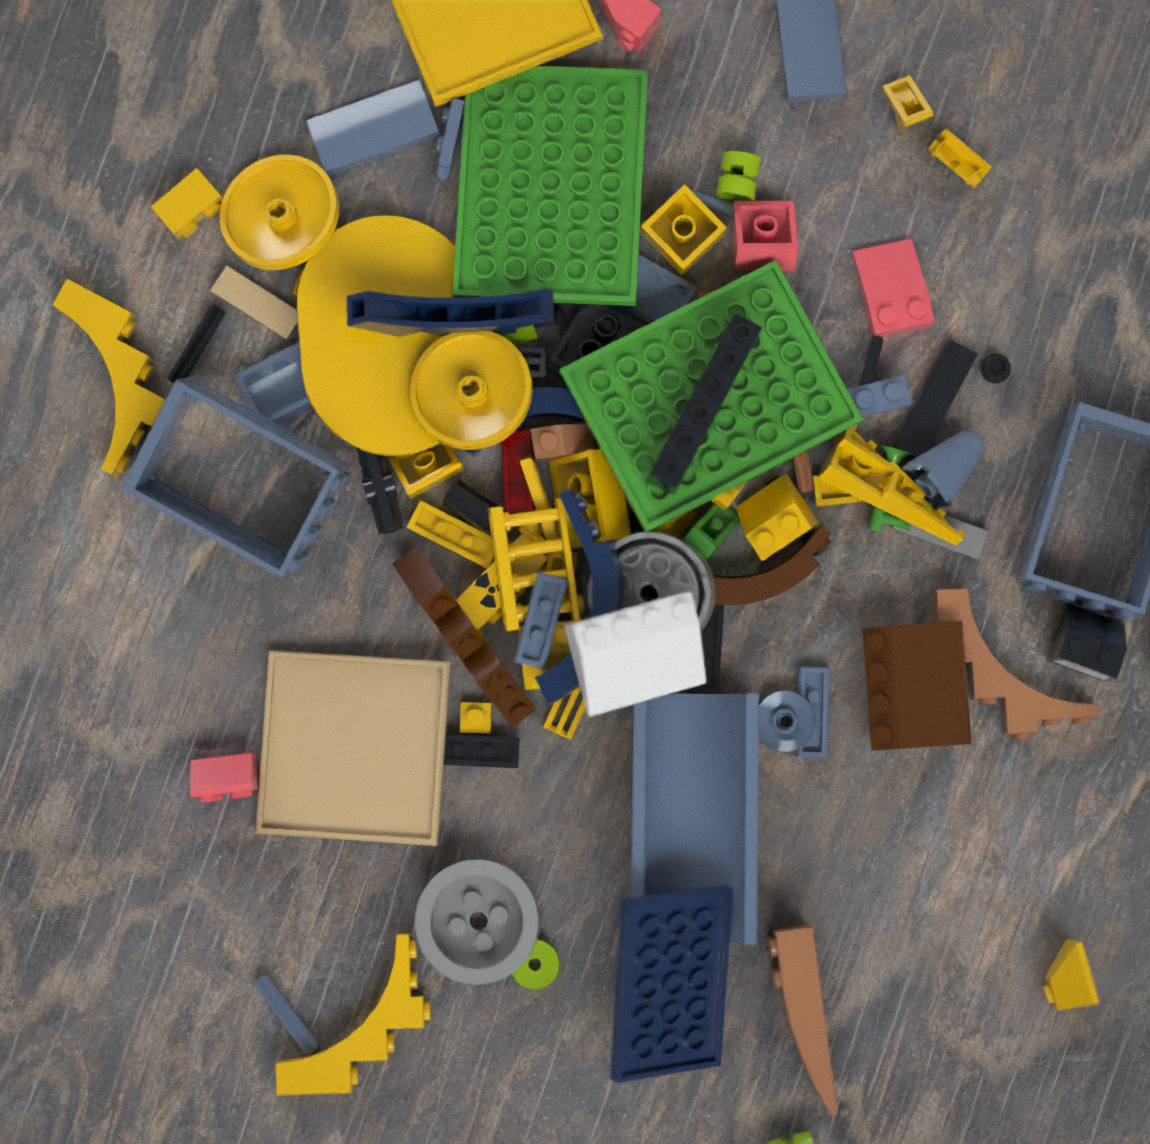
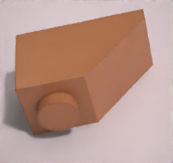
M561 424L531 429L536 463L552 461L595 449L593 434L587 424Z

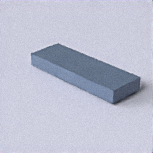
M537 572L514 662L544 670L568 583L567 579Z
M798 667V694L803 696L813 708L815 729L810 740L803 747L796 750V758L827 759L830 667Z

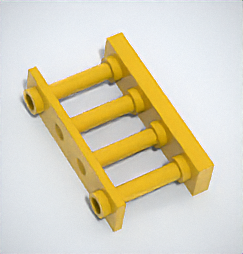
M560 498L554 499L555 508L511 515L508 512H503V507L501 506L487 508L503 624L506 631L519 630L518 622H523L529 606H521V603L516 604L514 592L519 591V588L534 586L537 573L517 576V573H512L510 561H515V557L561 551L564 569L541 573L568 580L566 586L568 600L562 601L559 613L570 612V619L572 621H580V613H584L582 595H577L567 527V522L571 521ZM557 520L559 539L513 545L512 542L507 543L506 531L511 530V527Z

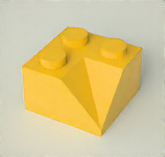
M684 184L641 225L640 233L682 276L726 234L727 227Z

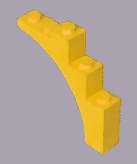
M66 279L52 305L58 311L74 320L90 336L102 354L110 373L115 396V426L110 449L101 469L117 478L119 472L123 474L131 462L129 454L134 446L138 447L146 433L143 430L144 426L147 425L152 428L166 399L139 386L142 381L146 382L153 371V366L151 365L153 360L148 355L122 342L124 338L128 339L133 333L136 323L133 322L135 316L126 309Z
M398 933L396 935L395 961L389 983L378 1005L366 1021L347 1038L324 1051L303 1058L278 1061L276 1063V1095L351 1093L353 1085H358L359 1083L358 1066H353V1061L388 1060L389 1053L395 1052L394 1034H389V1029L424 1028L425 1020H431L430 1001L425 1002V994L412 995V990L418 989L417 971H412L411 959L417 958L416 940H411V933Z

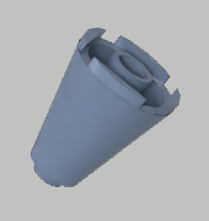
M963 430L909 461L903 466L902 470H906V474L926 493L924 499L927 498L933 503L931 506L935 510L941 508L943 511H946L984 454V439L975 431Z

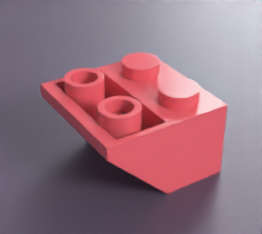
M255 753L191 760L190 795L191 797H199L200 803L222 800V794L230 793V799L253 796L252 790L259 789Z

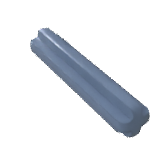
M265 974L256 980V988L304 1054L309 1055L319 1047V1043L270 975Z

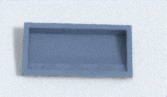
M774 0L786 103L845 97L847 93L835 0Z
M420 80L306 120L323 169L328 177L439 137V131Z
M639 255L636 306L632 307L656 321L690 304L698 287Z
M299 342L234 375L251 410L278 425H282L313 409L303 385Z

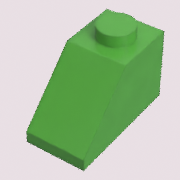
M714 504L684 539L695 546L707 560L738 525L740 518L729 507L725 511Z

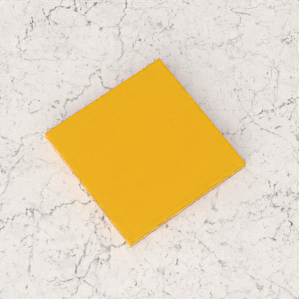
M391 0L435 107L452 101V98L457 99L603 39L588 0Z

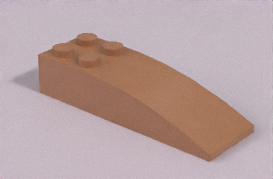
M809 924L772 928V936H767L769 955L775 957L776 967H771L773 985L780 990L786 1020L809 1079L830 1115L837 1116L813 927Z

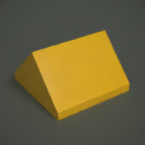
M443 443L420 453L389 457L410 499L464 471L452 447Z

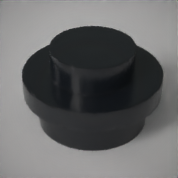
M993 353L983 359L980 365V372L987 382L999 384L1009 377L1011 365L1004 355Z

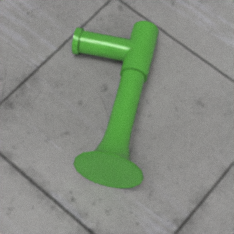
M880 446L884 450L886 461L889 463L893 461L898 465L905 456L911 455L900 449ZM873 506L867 529L881 532L884 523L909 531L911 524Z

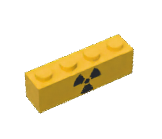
M521 534L513 542V545L531 542ZM543 554L515 557V561H510L511 572L517 573V576L546 572L547 567L545 564L548 559ZM495 561L457 599L459 605L482 636L484 634L480 630L488 622L494 625L502 617ZM524 587L514 592L516 602L527 591Z

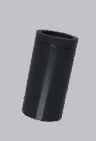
M457 480L446 493L443 505L491 537L487 508L498 507V505L462 480Z

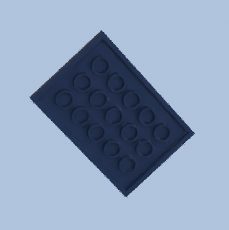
M723 885L621 899L610 1080L616 1084L721 1066L733 888Z

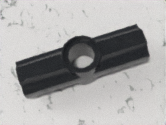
M356 447V453L364 477L362 478L365 495L368 504H371L378 534H388L404 529L401 511L396 499L398 493L392 471L388 469L386 457L368 453Z

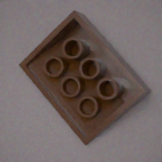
M962 621L862 628L871 751L971 744Z

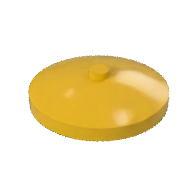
M296 155L267 157L245 168L229 185L220 208L221 231L229 247L245 263L265 270L292 268L311 259L330 240L338 222L339 198L335 186L326 172L313 161Z
M491 331L450 333L438 339L419 358L410 382L412 408L422 427L437 441L463 450H477L490 447L510 436L527 415L533 394L532 376L525 358L508 339Z

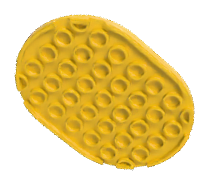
M381 215L358 219L334 231L327 244L307 261L298 286L297 322L301 373L308 400L325 426L334 435L360 448L362 451L376 455H412L431 449L441 443L427 433L417 419L410 399V382L413 370L421 355L430 345L443 336L419 332L398 337L347 326L348 295L374 291L413 297L453 298L455 246L441 233L416 220L399 216Z

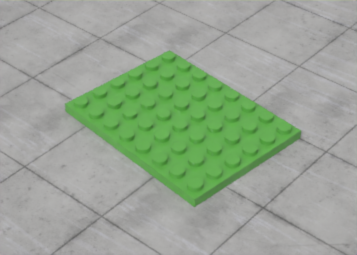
M536 66L465 95L452 289L453 298L499 296L549 289L553 290V303L636 306L648 70Z
M776 260L559 370L646 533L863 421L861 414ZM737 313L760 325L762 329L673 496L646 480L731 319Z

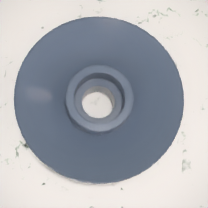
M778 691L770 694L760 703L758 737L767 747L779 752H791L803 747L812 737L815 729V714L810 703L800 694L791 691ZM786 716L792 719V724L788 728L782 725V720Z

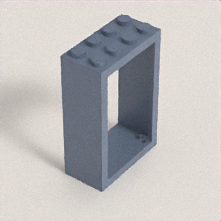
M190 376L175 381L121 489L283 578L290 573L294 574L297 569L300 570L308 557V554L305 553L306 548L310 543L314 544L319 537L322 527L318 525L325 516L328 517L336 504L333 497L339 489H344L351 474L347 473L350 464ZM199 399L325 469L323 474L328 476L289 550L285 548L281 550L156 480L154 474L192 401L196 402Z
M1078 402L1068 410L1016 582L1023 584L1022 589L1035 594L1046 591L1052 593L1051 598L1063 603L1078 601L1082 603L1081 608L1096 613L1099 610L1110 611V617L1128 622V619L1134 620V618L1145 614L1150 598V519L1127 595H1123L1121 600L1111 599L1047 579L1040 575L1041 569L1035 567L1077 430H1084L1086 427L1150 447L1149 423Z

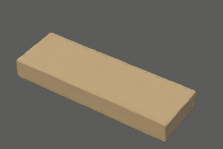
M227 265L210 290L219 298L286 340L289 339L298 325L297 310Z

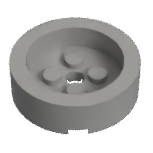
M660 531L635 533L615 542L614 546L618 553L624 585L622 609L646 603L647 601L642 597V590L646 585H653L657 589V599L691 592L701 633L711 617L715 603L713 574L701 552L685 539ZM592 573L588 585V602L590 612L593 600Z
M487 859L462 861L439 872L423 890L415 913L417 940L430 964L452 980L475 985L501 980L523 965L537 943L541 926L538 902L528 882L511 867ZM476 912L484 913L488 919L487 926L482 930L474 929L471 925V916Z

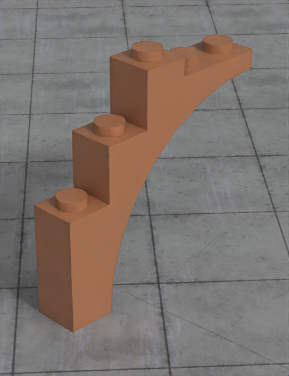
M968 588L936 590L933 592L935 622L962 621L965 663H968L970 699H979V705L997 704V698H1001L1003 734H1012V740L1030 739V733L1039 732L1038 720H1041L1042 726L1060 725V719L1072 718V724L1091 723L1090 717H1099L1098 704L1072 703L1051 698L1029 688L1011 675L992 655L980 636L971 612Z

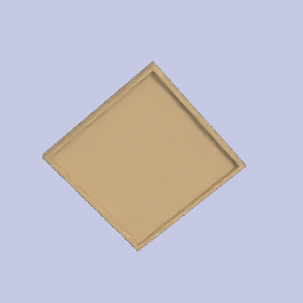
M269 650L255 833L438 846L451 662Z

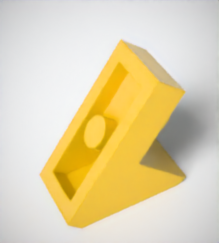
M910 75L882 86L884 96L895 112L899 130L925 121L933 116L932 109Z

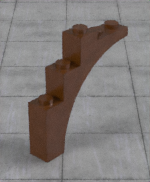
M415 546L393 562L392 565L418 603L461 659L476 683L501 712L513 728L537 709L486 642L420 549Z

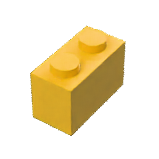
M196 168L154 203L151 208L179 240L182 236L187 238L198 229L199 226L197 224L203 218L214 216L220 210L223 198Z

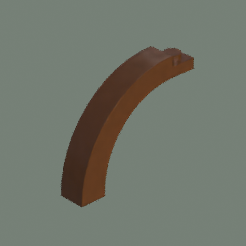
M821 523L790 557L762 572L743 576L713 574L715 582L714 604L742 605L755 603L782 594L796 586L820 565V562L812 555L815 552L820 555L832 542L828 538L832 534L831 531Z

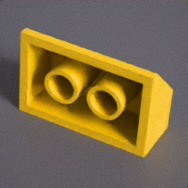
M601 449L588 450L549 461L555 498H560L558 494L568 489H576L577 493L582 492L589 507L585 511L590 521L594 520L602 535V537L598 538L600 543L606 540H613L614 543L631 535L624 492ZM567 522L570 549L583 548L572 523Z

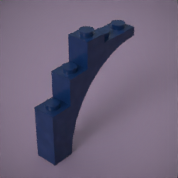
M549 289L499 296L466 298L413 297L374 291H365L347 296L348 327L398 337L419 332L445 336L450 333L491 331L503 336L516 333V329L554 321L553 290Z

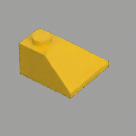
M1072 938L1065 940L1045 976L1046 986H1043L1042 989L1047 1004H1052L1053 1008L1057 1010L1099 1003L1083 943Z

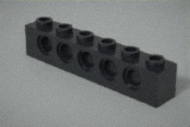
M737 313L734 314L646 480L647 482L674 496L762 329L760 325Z

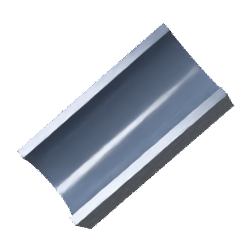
M670 693L632 704L630 898L727 885L733 888L729 942L757 945L759 693Z

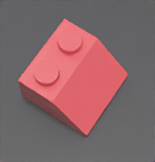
M733 201L732 248L734 271H755L775 260L782 271H795L799 247L794 201Z

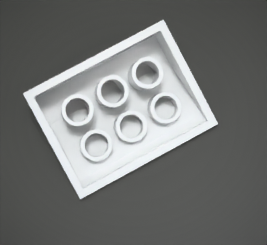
M691 592L671 595L564 625L588 716L706 683L700 626Z

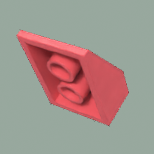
M596 0L614 36L618 38L616 42L629 52L633 49L639 54L660 26L662 9L650 0Z
M912 239L852 251L871 338L872 335L887 337L929 328L933 325L935 320L930 297Z

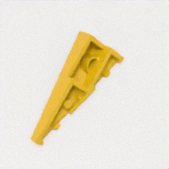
M857 425L839 435L824 459L818 479L955 546L964 539L965 532L962 529L959 531L954 529L944 519L946 513L941 508L935 510L924 499L926 493L893 461L887 462L875 450L877 445L872 440L866 442L855 431Z

